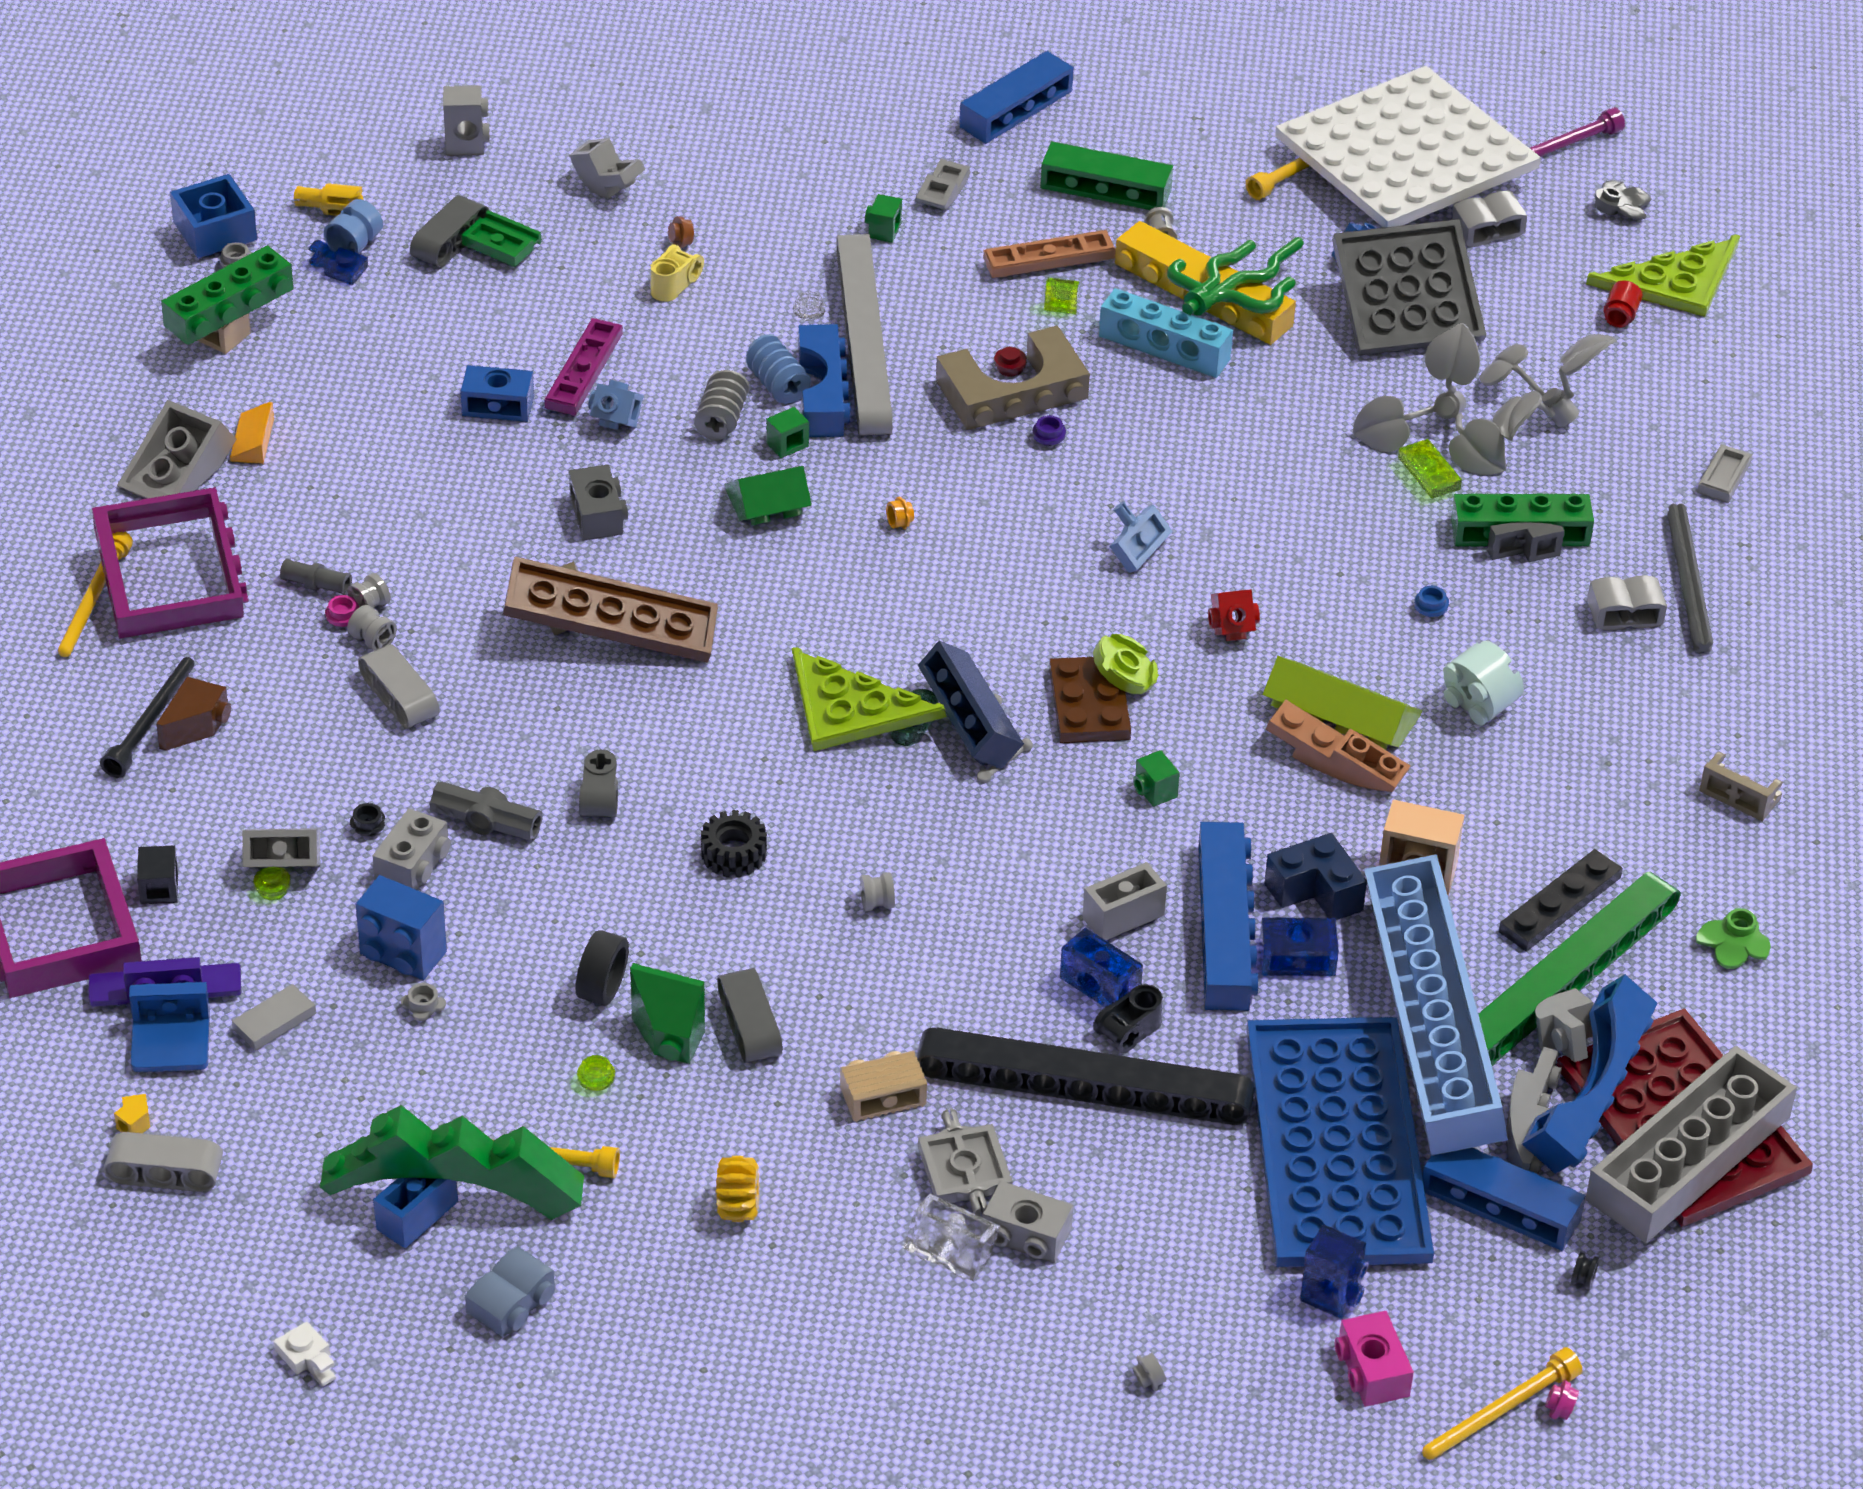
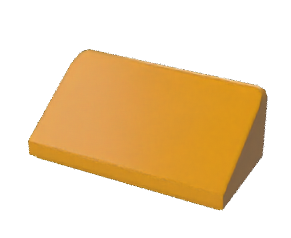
M273 402L264 403L240 414L235 435L236 441L232 447L230 462L264 464L274 423Z

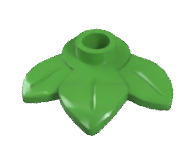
M1743 908L1731 910L1723 920L1706 922L1696 935V943L1715 948V958L1718 964L1726 969H1735L1742 966L1749 956L1766 960L1770 953V941L1759 931V923L1756 916L1751 911Z

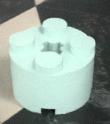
M1482 641L1480 644L1477 642L1443 668V678L1447 688L1444 691L1446 701L1454 708L1459 706L1469 712L1473 722L1479 726L1492 720L1523 695L1524 684L1519 671L1513 674L1508 666L1512 662L1508 654L1490 641Z

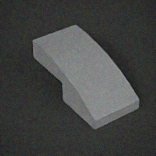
M940 158L933 174H927L916 196V202L946 210L955 201L970 176V166Z

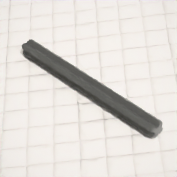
M1672 503L1668 507L1667 516L1693 648L1697 653H1709L1712 651L1713 638L1687 509L1682 503L1677 505Z

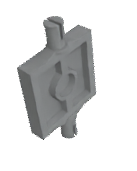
M948 1109L941 1113L946 1129L937 1134L918 1137V1149L937 1206L970 1201L974 1217L980 1219V1215L982 1214L983 1217L987 1207L985 1197L994 1194L1000 1180L1013 1184L994 1125L961 1126L957 1111L950 1109L949 1115Z

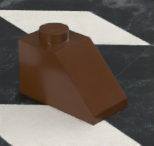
M187 676L156 723L159 749L167 751L214 736L221 724H225L228 721L231 713V704L228 703L226 687Z

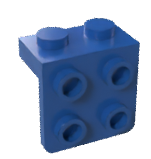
M207 982L130 985L129 999L133 1020L132 1070L134 1072H160L205 1069L208 1066L210 1006Z

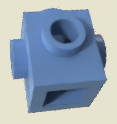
M609 380L608 386L597 383L596 390H592L588 401V408L591 409L589 416L600 419L598 425L618 430L619 424L636 428L644 395L628 391L629 384Z

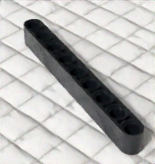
M931 1027L922 1032L916 1054L922 1068V1073L928 1078L1228 1125H1241L1249 1120L1255 1091L1254 1082L1241 1074Z

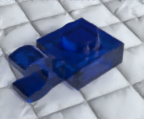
M314 240L308 247L309 251L315 252L309 259V263L312 266L324 268V276L353 286L368 268V257L339 247L336 252H333L325 242L320 240Z

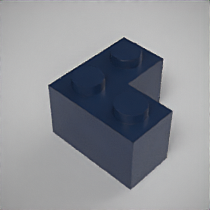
M1332 832L1267 854L1264 884L1281 909L1314 898L1331 922L1364 911L1367 880Z

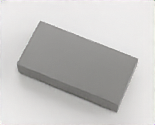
M1721 444L1698 484L1697 493L1729 503L1751 464L1753 454Z
M291 984L233 1019L232 1028L256 1051L315 1015L316 1005L294 984Z

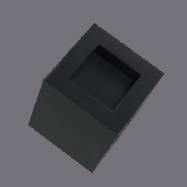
M175 845L138 847L137 883L140 905L178 903V863Z

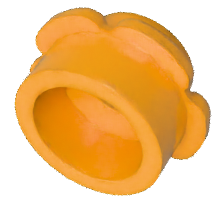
M900 496L896 497L895 501H890L886 505V516L891 528L902 527L905 530L909 527L910 522L914 520L912 504L906 502Z

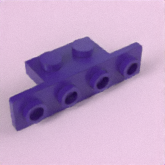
M200 957L123 963L122 972L89 975V1003L91 1007L130 1004V985L207 982L208 998L239 996L242 994L241 966L239 963L201 965Z

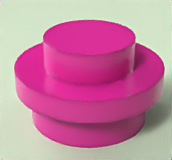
M348 595L335 596L326 607V619L334 626L347 627L349 619L359 608V605L354 598Z
M1564 1380L1560 1387L1555 1384L1552 1386L1545 1403V1407L1551 1409L1549 1413L1550 1418L1556 1420L1560 1417L1567 1420L1571 1415L1579 1390L1571 1387V1382Z

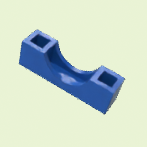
M838 324L798 325L799 364L805 369L807 374L821 380L816 386L803 390L802 415L809 421V437H844V423H850V403H844V401H849L848 381H842V379H847V359H840V357L846 356L845 337L839 338Z

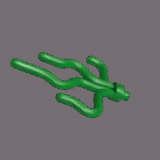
M1301 237L1293 238L1269 257L1265 269L1238 271L1221 283L1218 269L1234 265L1251 254L1256 249V243L1253 240L1245 241L1231 252L1217 254L1210 258L1205 265L1208 279L1204 283H1200L1181 273L1186 268V262L1183 259H1177L1170 264L1167 269V276L1172 283L1189 291L1185 295L1184 304L1182 305V311L1189 315L1200 316L1208 311L1212 305L1219 302H1230L1254 313H1271L1283 304L1284 295L1296 285L1293 277H1286L1271 290L1269 300H1256L1234 289L1241 284L1264 283L1274 279L1279 273L1280 264L1303 247L1304 241Z

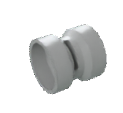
M364 605L352 614L347 630L355 639L365 640L367 647L375 651L393 642L397 632V625L387 617H380L378 611L371 606Z

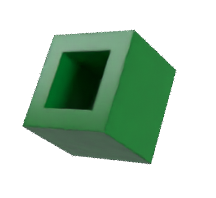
M878 194L873 205L867 206L864 223L869 225L868 234L871 239L894 242L902 224V198Z
M795 406L766 418V444L780 458L809 447V421Z
M1162 750L1136 759L1133 783L1139 795H1144L1153 807L1178 797L1180 772Z

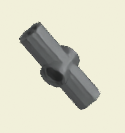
M438 781L433 789L430 800V811L463 820L470 830L479 835H489L493 830L534 841L539 834L543 820L542 811L509 802L501 791L493 787H484L479 792Z

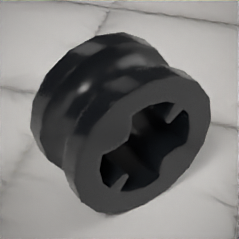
M1580 1252L1570 1285L1582 1284L1585 1290L1590 1291L1597 1273L1600 1257L1594 1256V1258L1589 1259L1586 1257L1585 1252Z

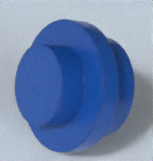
M1432 585L1425 586L1415 596L1414 607L1424 616L1438 617L1447 612L1449 599L1442 588Z

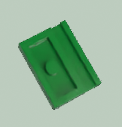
M490 210L486 212V217L483 219L479 218L462 234V245L513 267H516L534 250L533 246L535 244L539 245L542 242L540 231Z

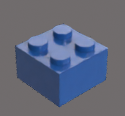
M230 173L170 191L173 223L197 258L223 251V248L230 243L246 244L258 240L255 210Z
M379 875L355 903L360 955L365 956L367 959L380 962L398 970L404 975H411L424 981L446 954L444 901Z

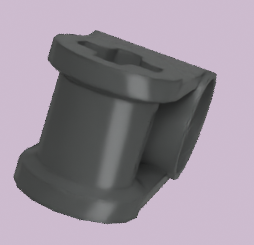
M594 750L585 757L583 781L580 785L579 814L582 817H617V761L615 755L608 750Z

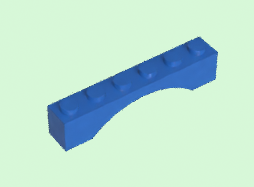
M1626 974L1601 989L1589 1012L1593 1034V1055L1591 1069L1585 1085L1573 1101L1557 1104L1535 1117L1522 1142V1145L1555 1174L1568 1166L1576 1167L1586 1157L1588 1150L1585 1147L1588 1141L1600 1129L1601 1123L1599 1119L1602 1113L1613 1103L1614 1097L1612 1094L1615 1088L1625 1079L1628 1073L1625 1068L1628 1062L1638 1053L1641 1047L1638 1043L1641 1036L1653 1024L1654 1020L1651 1016L1658 1003Z

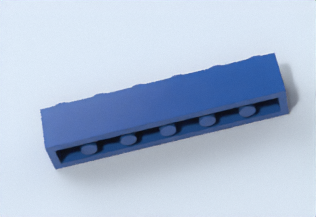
M1200 822L1198 860L1204 1010L1249 1011L1251 996L1258 995V973H1251V968H1256L1257 946L1250 945V940H1255L1256 922L1255 918H1249L1248 913L1254 912V891H1247V886H1252L1253 865L1246 864V859H1251L1252 844L1251 838L1245 837L1243 822Z

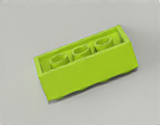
M1278 655L1262 694L1272 699L1270 705L1279 709L1283 702L1287 700L1322 722L1325 719L1335 723L1336 727L1334 730L1345 735L1351 728L1360 734L1368 736L1370 741L1387 750L1388 745L1398 748L1401 746L1423 711L1303 663Z

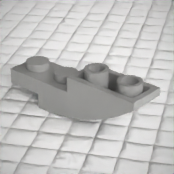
M1543 1047L1533 1073L1518 1069L1513 1084L1506 1124L1508 1138L1506 1145L1509 1162L1527 1171L1535 1172L1538 1175L1542 1162L1522 1145V1142L1535 1117L1549 1110L1551 1095L1547 1094L1549 1088L1556 1089L1562 1068L1556 1067L1558 1051Z

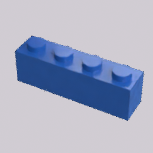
M1048 50L960 102L959 128L984 144L989 143L1071 93L1073 90L1074 67Z
M1473 1147L1432 1155L1424 1166L1422 1178L1426 1194L1562 1252L1582 1219L1585 1194Z

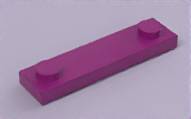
M591 318L545 397V409L574 416L577 415L623 334V325Z

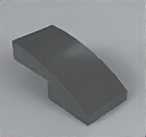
M1528 522L1490 526L1487 552L1492 560L1523 553L1528 562L1557 557L1561 555L1564 529L1558 525Z

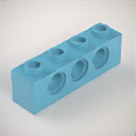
M1117 288L1111 292L1100 308L1099 337L1214 378L1219 376L1231 360L1233 329L1189 315Z

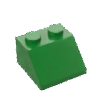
M804 466L740 478L724 484L739 521L750 519L751 526L771 522L770 515L782 513L783 519L804 515L802 508L812 506Z

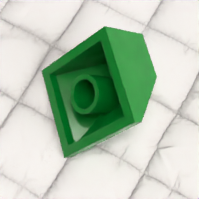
M632 963L630 967L633 1022L654 1055L690 1064L705 1033L704 981Z

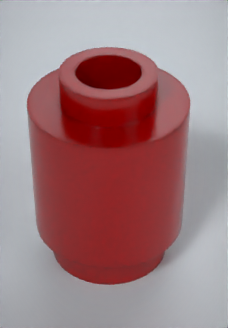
M1622 280L1612 286L1603 309L1605 320L1613 327L1622 328L1634 320L1643 297L1642 290L1638 285Z

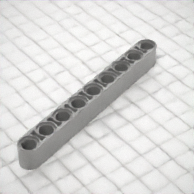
M837 235V261L858 435L892 434V407L870 235Z

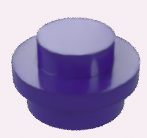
M1042 416L1033 427V438L1046 446L1059 444L1066 437V428L1062 420L1056 416Z

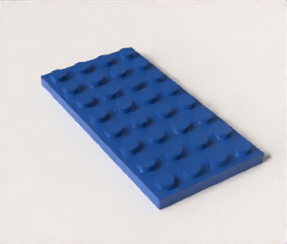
M1398 1018L1247 1020L1246 1032L1252 1080L1255 1085L1254 1095L1276 1267L1433 1263L1434 1248Z

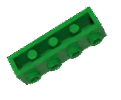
M266 245L161 300L163 325L188 346L294 290L292 264Z
M1454 494L1451 524L1455 547H1487L1490 526L1525 522L1562 526L1564 529L1562 546L1591 545L1594 517L1590 494Z

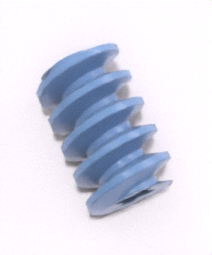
M765 334L755 339L746 352V364L772 396L783 404L794 403L803 397V390L810 388L811 378L774 334Z

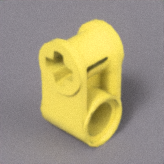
M674 244L669 246L665 253L651 264V296L663 302L676 299L682 291L701 275L704 267L703 256L683 252L679 246Z

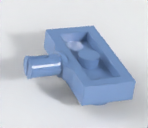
M1125 501L1119 503L1113 509L1124 524L1121 534L1109 547L1128 573L1138 570L1173 532L1154 504L1144 508L1137 517L1134 516Z

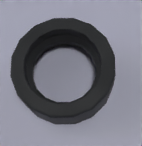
M603 930L595 931L590 937L582 954L576 976L575 992L578 998L603 1006L610 1004L620 987L628 961L629 942L626 937Z

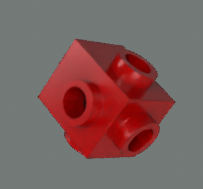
M1252 589L1211 594L1212 608H1208V623L1211 629H1215V635L1225 634L1226 641L1247 639L1246 632L1256 631V624L1260 623V611L1258 604L1253 603ZM1233 612L1235 613V616H1236V617H1235V620L1232 618V613H1233Z

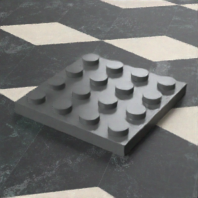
M1459 219L1334 233L1332 243L1358 356L1427 348L1437 336L1460 323H1464L1469 328L1476 342L1485 340L1487 334Z

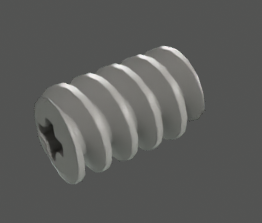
M733 370L716 371L710 376L694 418V425L702 436L710 440L720 441L735 430L743 404L746 401V395L749 392V382L742 374Z

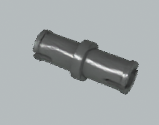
M287 558L283 561L280 569V578L282 580L305 584L308 589L315 591L321 588L347 595L348 586L352 584V575L350 573L326 569L323 564L316 562L310 565Z

